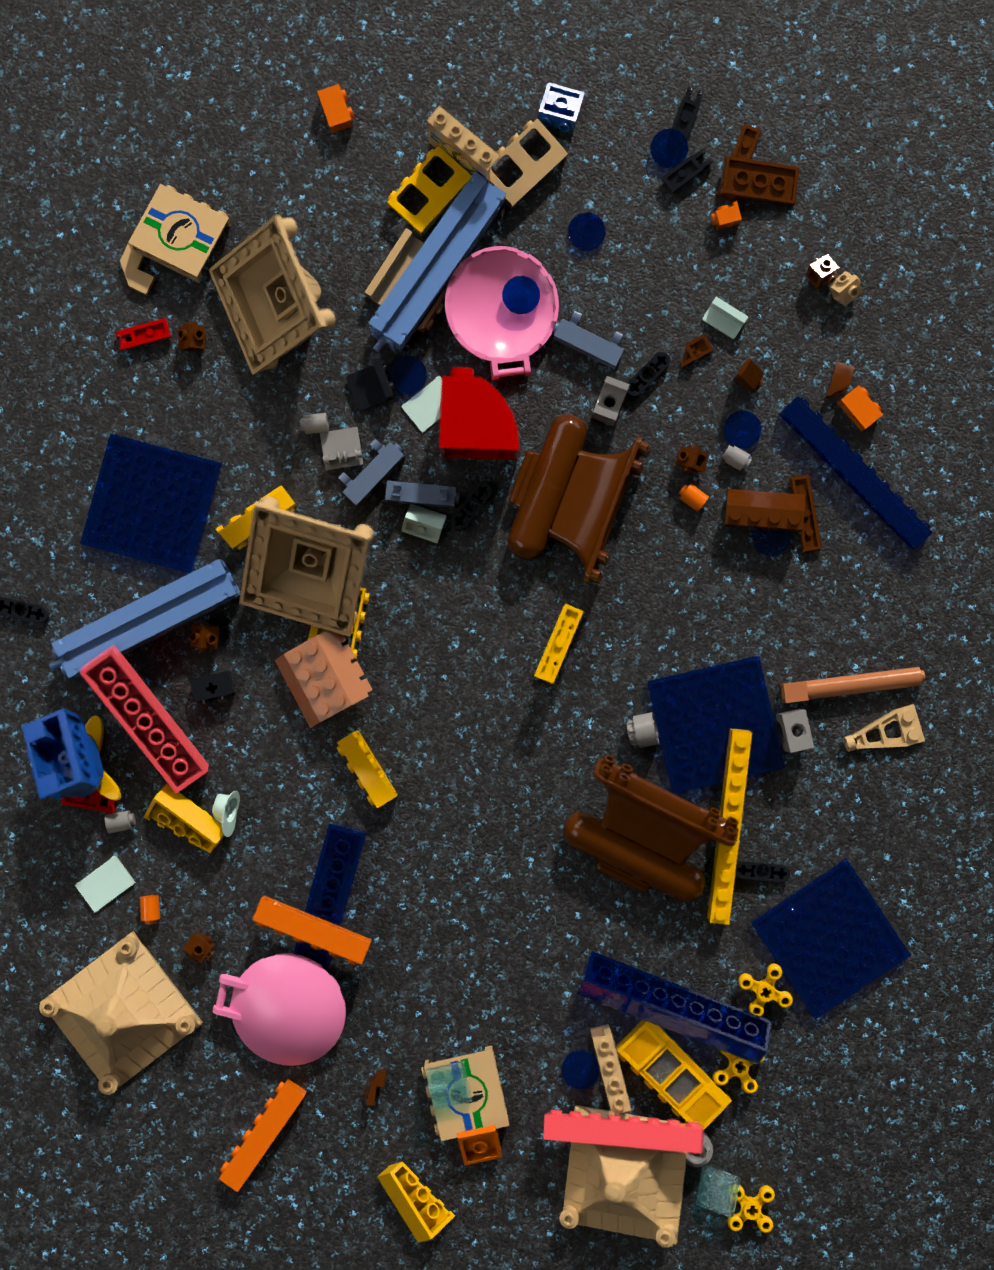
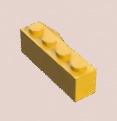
M282 485L264 496L275 498L279 503V510L293 513L295 511L294 508L297 506ZM254 504L246 508L244 515H235L229 519V525L223 528L220 525L216 528L233 550L238 549L240 551L248 545Z
M359 730L354 731L337 742L339 745L337 747L338 752L342 757L345 756L347 758L349 770L352 774L355 772L359 778L357 780L358 785L362 790L366 789L369 794L367 799L371 806L375 805L379 808L398 796Z
M168 784L153 798L143 817L148 821L150 819L157 821V825L163 829L166 826L174 830V834L178 837H187L190 843L208 853H211L224 838L220 822L216 821L208 812L195 805L192 800L187 799L179 792L176 794Z
M403 1162L389 1165L377 1176L418 1243L431 1240L455 1217L451 1211L444 1207V1203L440 1199L437 1200L430 1193L431 1190L427 1186H423L419 1182V1178Z

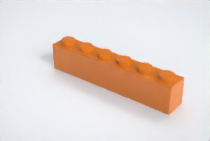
M267 896L261 898L252 919L256 921V925L262 928L271 927L279 935L285 936V934L293 936L292 939L294 941L310 943V947L316 950L325 949L329 951V955L336 958L340 956L347 958V962L353 965H358V963L362 965L372 941L370 938Z
M289 1078L285 1083L280 1082L275 1090L277 1095L274 1099L269 1098L264 1105L266 1110L263 1115L259 1113L253 1121V1124H255L254 1128L251 1131L248 1129L242 1137L244 1141L240 1147L236 1145L230 1154L233 1158L229 1163L225 1161L219 1170L221 1172L219 1180L236 1192L240 1190L307 1092Z

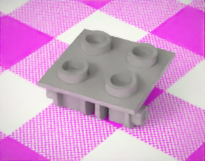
M358 427L320 433L323 462L326 471L364 465Z

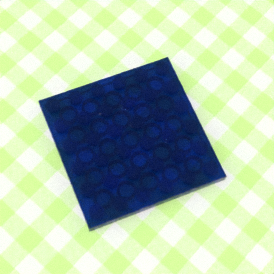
M110 433L80 544L182 572L192 573L222 463Z
M759 656L646 681L673 794L723 782L730 728L752 732L747 777L785 768Z
M846 858L750 921L815 1020L911 956Z

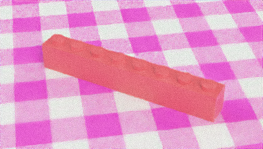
M550 1110V1112L544 1115L543 1139L702 1153L704 1126L699 1125V1122L695 1121L679 1124V1120L659 1122L658 1118H648L647 1121L640 1120V1117L636 1116L620 1119V1115L611 1114L608 1117H601L599 1113H589V1116L581 1115V1112L578 1111L562 1114V1110Z

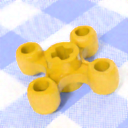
M773 963L767 967V976L763 980L756 981L747 973L740 975L738 979L740 988L743 990H753L757 995L756 999L749 1005V1013L755 1018H759L764 1014V1005L771 1000L776 1001L782 1008H788L792 1005L793 998L791 994L787 991H778L774 987L775 982L782 976V969L778 964ZM773 970H777V973H775V974H773V973H771V972H772ZM767 988L768 993H764L763 989Z
M723 1041L720 1044V1052L728 1058L729 1064L726 1069L714 1072L713 1082L718 1086H723L728 1083L731 1077H738L741 1080V1087L745 1093H755L758 1089V1084L749 1076L748 1071L751 1065L760 1064L764 1061V1052L759 1048H754L749 1051L746 1057H740L737 1055L736 1046L732 1041ZM726 1045L730 1046L729 1051L725 1050ZM755 1053H758V1059L754 1058ZM735 1064L742 1066V1070L735 1068ZM720 1074L723 1075L722 1081L718 1080V1076ZM748 1083L752 1084L751 1089L747 1088Z
M740 1184L731 1185L729 1195L731 1199L741 1204V1208L738 1213L731 1214L728 1217L727 1224L729 1228L735 1232L740 1231L743 1223L749 1219L757 1222L761 1232H771L773 1222L770 1217L762 1214L761 1208L765 1203H770L774 1200L775 1193L773 1189L768 1185H764L759 1189L757 1196L747 1197Z

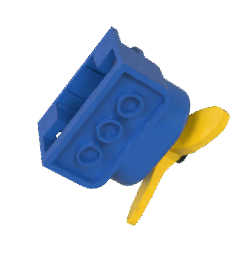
M63 708L22 726L28 749L27 757L32 765L31 773L36 781L41 800L47 797L57 800L66 796L83 798L91 795L96 790L111 800L117 801L121 799L119 787L103 771L99 753L102 747L104 724L99 716L91 717L85 726L79 715Z

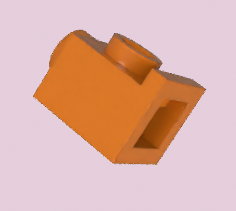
M737 201L733 202L731 207L728 205L717 208L715 213L711 214L712 224L716 225L717 230L739 225L742 220Z

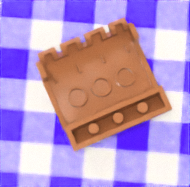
M329 630L309 639L275 660L310 728L369 697L368 692L372 691L367 678L363 680L359 678L365 674L358 661L354 663L350 661L355 656L349 644L342 646L341 643L346 641L344 635Z

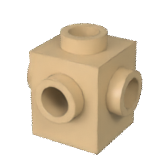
M846 271L828 285L833 298L844 306L848 305L863 292L860 286V279L855 274L851 275Z

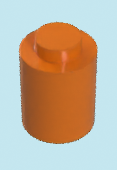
M691 483L689 486L685 484L679 492L681 495L679 499L697 512L709 498L708 495Z
M159 895L139 897L141 921H145V924L157 923V920L160 919Z

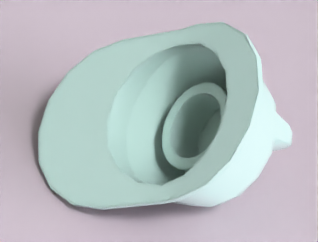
M233 791L230 795L218 794L213 805V816L216 821L222 824V832L225 837H230L235 828L237 810L240 803V795L237 791Z

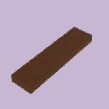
M744 124L732 156L751 159L762 130ZM720 185L716 196L734 202L736 199L735 197L720 195Z
M809 474L790 477L792 494L805 495L804 526L802 533H799L802 553L822 550Z

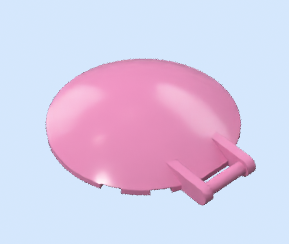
M507 246L488 247L471 254L460 263L453 272L445 293V314L453 335L467 351L490 362L492 380L522 374L524 376L531 375L529 356L540 349L549 339L559 313V299L555 283L541 262L532 255H528L517 248ZM522 361V367L498 370V364Z
M287 953L275 954V956L256 961L240 978L221 974L217 1002L212 1011L216 1015L232 1018L240 1039L256 1055L269 1062L289 1066L307 1064L324 1056L338 1041L346 1019L345 999H343L340 986L333 975H330L322 968L321 964L310 958ZM228 986L234 987L230 1007L224 1006Z

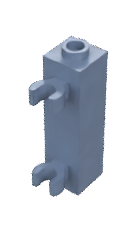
M577 311L574 312L570 322L563 318L560 323L556 322L552 330L554 340L615 369L624 351L623 348L618 346L623 334L616 331L612 341L609 342L577 326L582 315Z
M374 439L370 445L379 454L353 481L344 472L338 477L347 486L343 491L344 495L357 507L405 458L402 454L404 450L397 443L393 445L389 442L384 448Z
M387 481L385 500L386 502L455 508V503L459 504L460 492H456V487Z

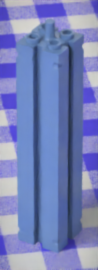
M477 172L473 173L469 182L463 187L380 305L374 317L369 321L370 335L378 340L373 349L378 353L385 343L394 352L396 350L401 352L404 349L406 343L411 339L443 292L455 269L470 255L498 215V212L505 205L507 194L495 185L492 186L487 182V179Z
M218 559L51 643L56 659H60L49 664L52 671L61 668L63 674L68 676V678H79L82 676L80 674L82 666L113 644L122 655H125L240 597L241 592L226 562Z

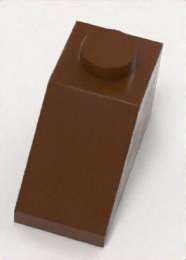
M747 358L732 381L752 393L754 389L759 390L764 380L761 378L764 373L751 359Z

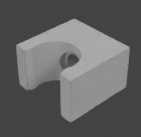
M607 376L591 418L614 426L630 384ZM606 399H612L615 405L613 407H607L604 401Z
M795 709L775 714L777 722L780 723L783 731L784 743L782 745L785 752L793 753L814 748L806 709ZM796 725L801 729L798 736H794L792 733V729Z

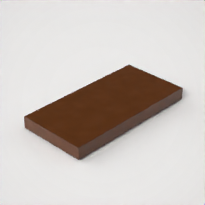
M725 156L720 195L794 206L796 203L800 167Z

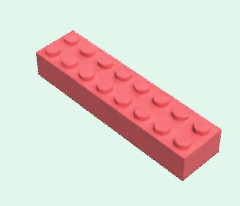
M114 644L82 666L80 674L176 794L208 772L209 764Z

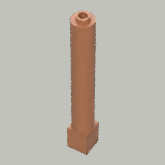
M920 667L783 683L780 684L782 703L922 686V682L925 681V673Z

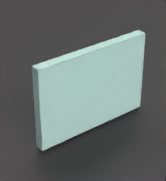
M440 375L401 406L422 433L426 432L430 426L440 419L442 382Z
M115 855L80 882H77L75 887L92 910L98 912L99 909L136 882Z

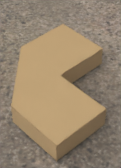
M128 244L120 259L127 283L130 288L148 295L155 277L139 270L145 256L131 250Z

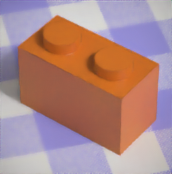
M339 84L317 91L331 133L353 126L351 119L355 117L351 107L347 108L345 103L348 101L345 89L341 90Z
M858 385L837 403L862 432L883 414L881 413V407L876 402L873 403L869 398L868 391Z

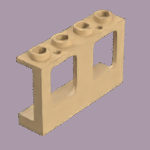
M538 118L534 122L530 120L523 126L525 131L520 135L516 133L509 140L511 143L506 148L502 146L496 152L500 155L498 160L504 155H508L520 168L523 175L511 187H506L490 169V183L507 194L505 204L509 208L513 207L568 155L566 150ZM532 129H536L550 145V150L538 161H534L519 144V141Z
M606 1024L590 1028L612 1115L631 1111L610 1026Z

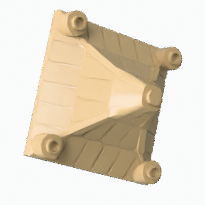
M281 215L272 217L208 269L252 375L259 374L264 370L274 369L280 357L317 331L331 329L335 324V316L330 309L318 310L315 302L321 296L320 286L309 272L300 266L292 245L288 238H293L296 235L297 225L292 218H281Z
M269 496L264 497L260 502L256 501L253 508L239 604L350 637L353 625L358 617L356 608L368 547L374 537L373 530L363 524L357 526L354 531L347 530L285 510H279L278 501Z
M134 931L43 999L39 1006L41 1014L46 1017H52L93 1073H95L99 1079L98 1088L106 1095L114 1093L121 1085L186 1035L191 1034L194 1029L203 1023Z
M576 1105L574 1111L581 1112V1115L589 1116V1113H599L601 1117H608V1115L612 1114L608 1110ZM625 1113L616 1114L620 1115V1119H628V1116L640 1117V1120H648V1117H642ZM571 1142L564 1207L560 1214L561 1225L567 1229L581 1225L657 1240V1243L662 1247H670L673 1244H677L687 1152Z

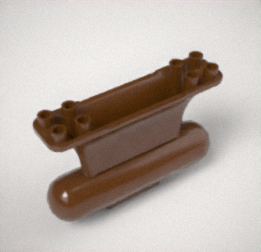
M564 414L556 417L551 423L540 454L533 451H528L525 454L508 499L511 505L519 507L508 536V547L512 554L519 559L531 560L542 554L549 537L556 539L574 551L582 561L585 569L584 582L588 585H591L592 582L600 584L603 573L597 569L599 564L606 566L610 557L607 552H604L607 539L633 474L640 476L644 465H642L643 462L639 461L640 456L647 458L650 447L643 437L638 436L631 447L620 453L595 454L583 451L582 448L587 437L586 424L575 415Z
M605 755L603 759L601 758L597 761L593 772V777L607 788L608 802L604 816L601 819L585 811L573 813L564 823L563 835L565 841L571 847L599 860L596 864L598 871L640 892H647L651 886L679 901L687 903L695 901L704 891L706 886L705 877L702 870L686 860L698 847L708 842L715 841L729 847L734 846L738 837V820L734 817H728V819L721 817V812L716 808L707 810L703 807H698L638 777L637 774L632 772L633 768L630 765L623 764L619 766L615 764V759L612 756Z

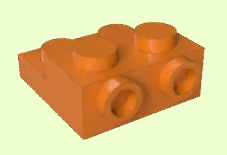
M495 1125L457 1133L464 1165L503 1158Z

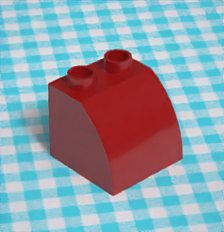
M464 367L451 368L450 376H442L439 442L441 457L518 460L519 436L517 425L505 399L486 380L481 377H474V369Z

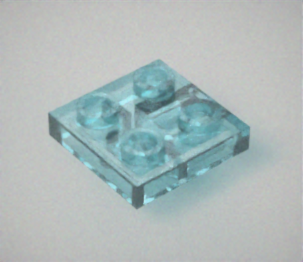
M464 1061L426 1069L429 1094L434 1109L472 1101Z
M706 1165L703 1166L696 1205L728 1217H733L741 1177Z

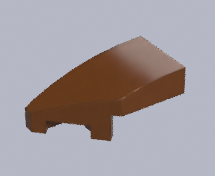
M705 333L686 345L681 362L682 368L714 351Z
M836 361L827 389V399L839 392H844L849 387L854 366Z
M380 1069L369 1079L363 1098L366 1105L374 1106L376 1087H384L386 1070Z

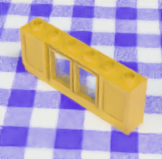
M649 1014L616 1045L618 1057L623 1062L627 1060L632 1065L630 1067L637 1076L641 1074L645 1078L644 1083L651 1090L655 1088L659 1093L657 1096L665 1104L668 1102L672 1106L671 1110L677 1117L682 1116L686 1120L685 1124L688 1121L699 1122V1125L704 1126L705 1129L732 1102L730 1096L727 1093L725 1094L713 1082L706 1072L679 1047L677 1042L672 1040L665 1030L653 1021Z

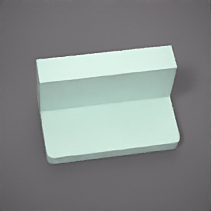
M715 297L702 320L731 339H734L748 316Z
M410 504L401 531L438 543L447 516Z

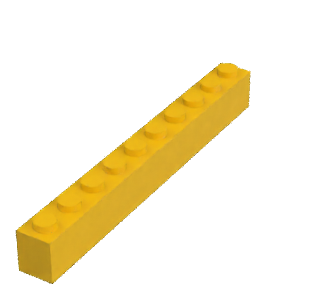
M732 728L729 730L720 816L725 819L734 817L738 820V837L735 845L731 847L716 842L707 914L710 923L729 925L752 739V732L749 730Z

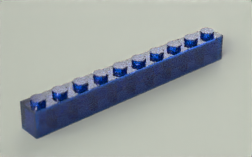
M799 396L794 398L778 415L911 550L917 549L933 533L930 530V525L924 520L921 521L916 516L917 512L912 507H907L903 503L904 499L898 493H893L889 489V483L884 479H880L876 475V470L870 465L867 466L862 461L863 457L858 452H853L849 448L850 444L844 438L840 439L835 434L836 430L830 424L826 425L821 414L813 411L805 398H800Z

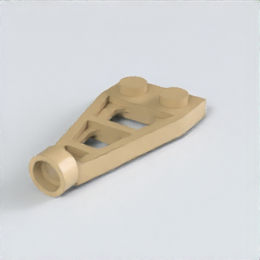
M914 704L894 709L856 733L843 738L848 752L862 748L905 747L925 741ZM892 721H897L901 736L899 738L886 737L884 727ZM878 729L881 740L868 742L866 733Z

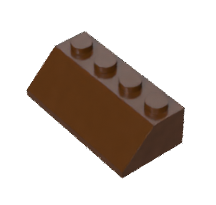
M728 489L725 527L802 533L805 495Z

